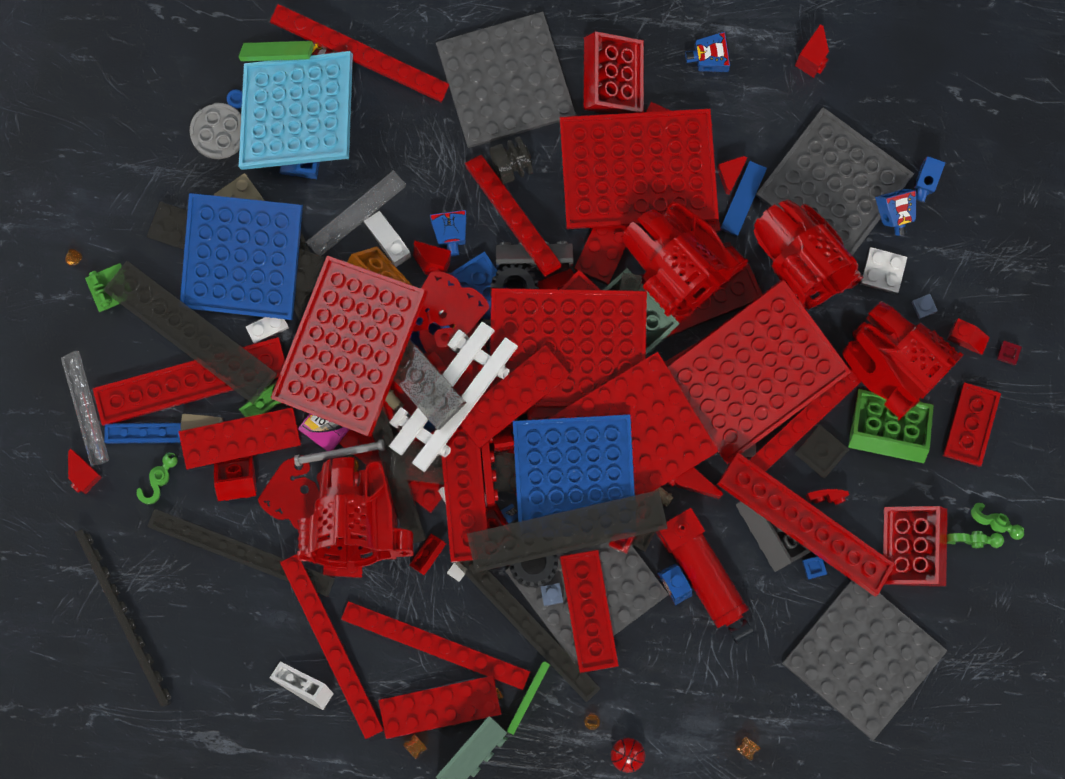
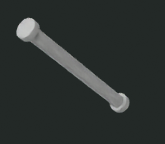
M380 439L378 442L304 456L295 455L294 461L298 467L302 466L303 463L374 450L384 451L385 442L383 439Z

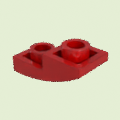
M838 489L818 490L808 493L806 499L808 502L813 501L814 504L824 501V497H826L828 503L834 502L837 505L846 501L845 498L849 496V492Z

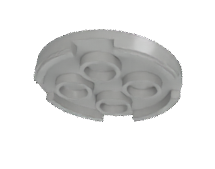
M214 103L200 109L194 115L190 124V137L193 145L202 155L212 159H224L239 151L241 114L237 109L228 104Z

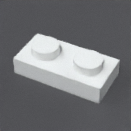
M269 317L246 326L254 344L262 342L289 328L285 319Z

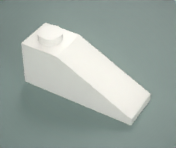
M380 211L364 220V223L395 267L411 258L410 251Z
M282 662L278 664L270 676V679L322 710L334 694L326 684Z

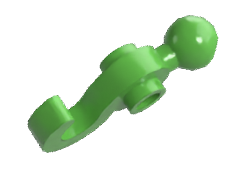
M174 453L165 454L162 459L163 465L157 466L150 471L149 479L154 490L152 497L146 498L141 488L137 489V497L142 503L154 504L159 500L161 496L159 486L167 484L169 481L168 469L174 467L178 462V458Z
M976 503L972 508L971 515L977 522L983 525L990 524L991 528L998 533L1008 531L1010 537L1015 540L1023 538L1024 528L1020 525L1012 526L1006 515L1001 513L984 515L981 513L985 507L983 503Z
M973 531L972 535L953 533L947 535V543L956 544V542H964L972 545V548H984L985 544H990L992 547L998 548L1003 545L1004 537L999 533H993L991 536L983 535L982 531Z

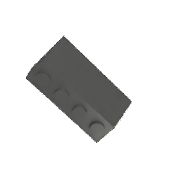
M558 241L557 244L546 242L561 263V268L557 270H568L570 268L572 270V244H568L567 241ZM501 242L500 245H496L497 271H501L504 266L510 267V264H514V267L523 265V269L527 267L530 271H541L520 242L519 245H511L510 242Z
M739 502L736 504L739 513L744 518L750 532L754 535L760 549L775 572L811 552L744 503Z

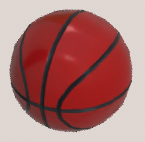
M623 738L612 747L611 761L621 772L631 773L637 771L644 764L645 750L637 740Z

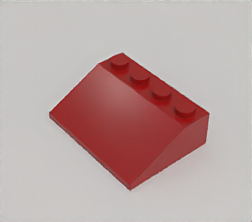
M594 32L584 37V110L599 113L644 112V40L601 32Z
M941 506L884 507L883 556L895 564L885 584L946 586V508Z

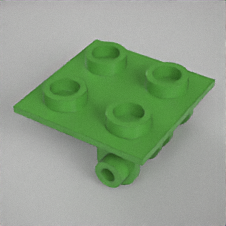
M121 263L98 273L92 271L85 278L99 312L135 298Z

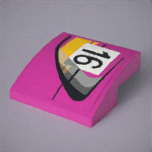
M309 414L298 428L300 432L326 451L334 450L349 431L348 428Z

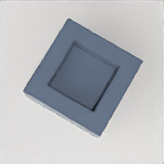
M930 294L911 302L919 319L938 311Z
M560 583L540 587L544 606L563 603Z

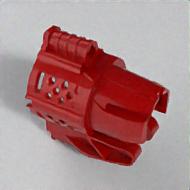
M784 200L778 203L783 210L774 204L763 212L764 215L756 220L754 234L759 245L773 260L772 268L780 280L783 279L798 298L801 306L809 310L823 303L831 296L842 293L845 289L855 287L864 278L858 271L856 259L844 247L842 239L836 230L809 205L802 204L799 206L791 200ZM819 292L820 295L818 297L811 299L810 296Z
M673 202L668 206L664 216L651 209L637 219L654 240L634 222L624 230V235L621 236L625 246L646 271L643 279L646 281L643 285L644 290L648 291L649 295L665 310L664 314L667 317L670 315L681 317L688 314L689 311L686 309L688 306L695 310L717 288L741 271L749 261L733 246L725 248L715 230L708 223L677 202ZM701 288H704L705 291L695 299L693 296Z
M880 301L868 313L867 320L871 324L863 322L852 333L856 341L849 342L843 350V357L871 392L886 399L884 406L899 421L911 408L920 402V398L923 399L964 354L958 353L935 330L931 332L922 323L915 326L893 307Z
M352 457L334 458L332 465L331 459L323 463L319 498L315 501L314 514L310 518L298 520V560L347 569V562H354V567L357 568L368 566L381 560L413 556V532L397 528L398 522L391 490L382 464L373 461L366 466L365 470L355 472V458ZM373 553L372 556L361 559V555ZM325 554L340 556V560L325 558Z

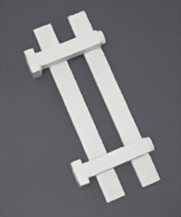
M483 322L480 323L470 338L461 330L456 332L447 345L457 353V356L412 416L400 407L389 422L400 431L389 447L401 456L415 437L425 444L412 462L423 472L428 469L438 454L442 457L449 455L451 448L446 445L448 440L494 378L498 376L504 379L509 373V369L504 365L518 346L505 337L493 355H488L481 348L495 330ZM475 360L483 368L434 434H431L423 426L470 363Z

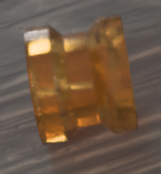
M415 734L412 736V740L403 744L415 759L419 757L420 752L427 750V747Z
M744 737L741 746L736 748L740 754L750 761L753 760L755 752H759L761 749L747 737Z

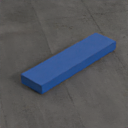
M749 161L722 223V231L736 237L738 236L766 172V167Z
M181 423L106 424L104 443H181L178 432L181 430Z

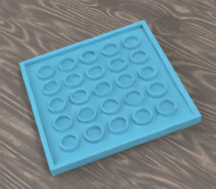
M351 51L313 55L310 59L271 60L244 63L239 168L241 170L349 159L353 63Z

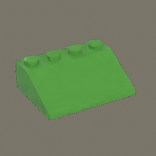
M858 389L848 448L924 463L930 450L933 405L919 402L898 421V418L884 406L886 399L873 392Z

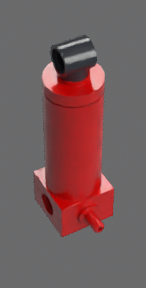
M692 508L659 526L655 531L668 554H673L716 627L728 626V631L737 645L753 637L755 634L742 615L749 608L744 603L735 585L703 535L705 530Z

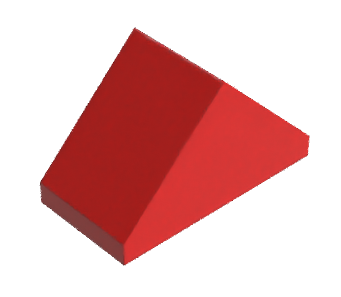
M743 156L718 165L717 170L726 194L730 195L746 163L747 157Z

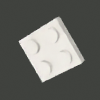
M871 247L863 272L864 278L861 280L860 285L898 294L907 257Z

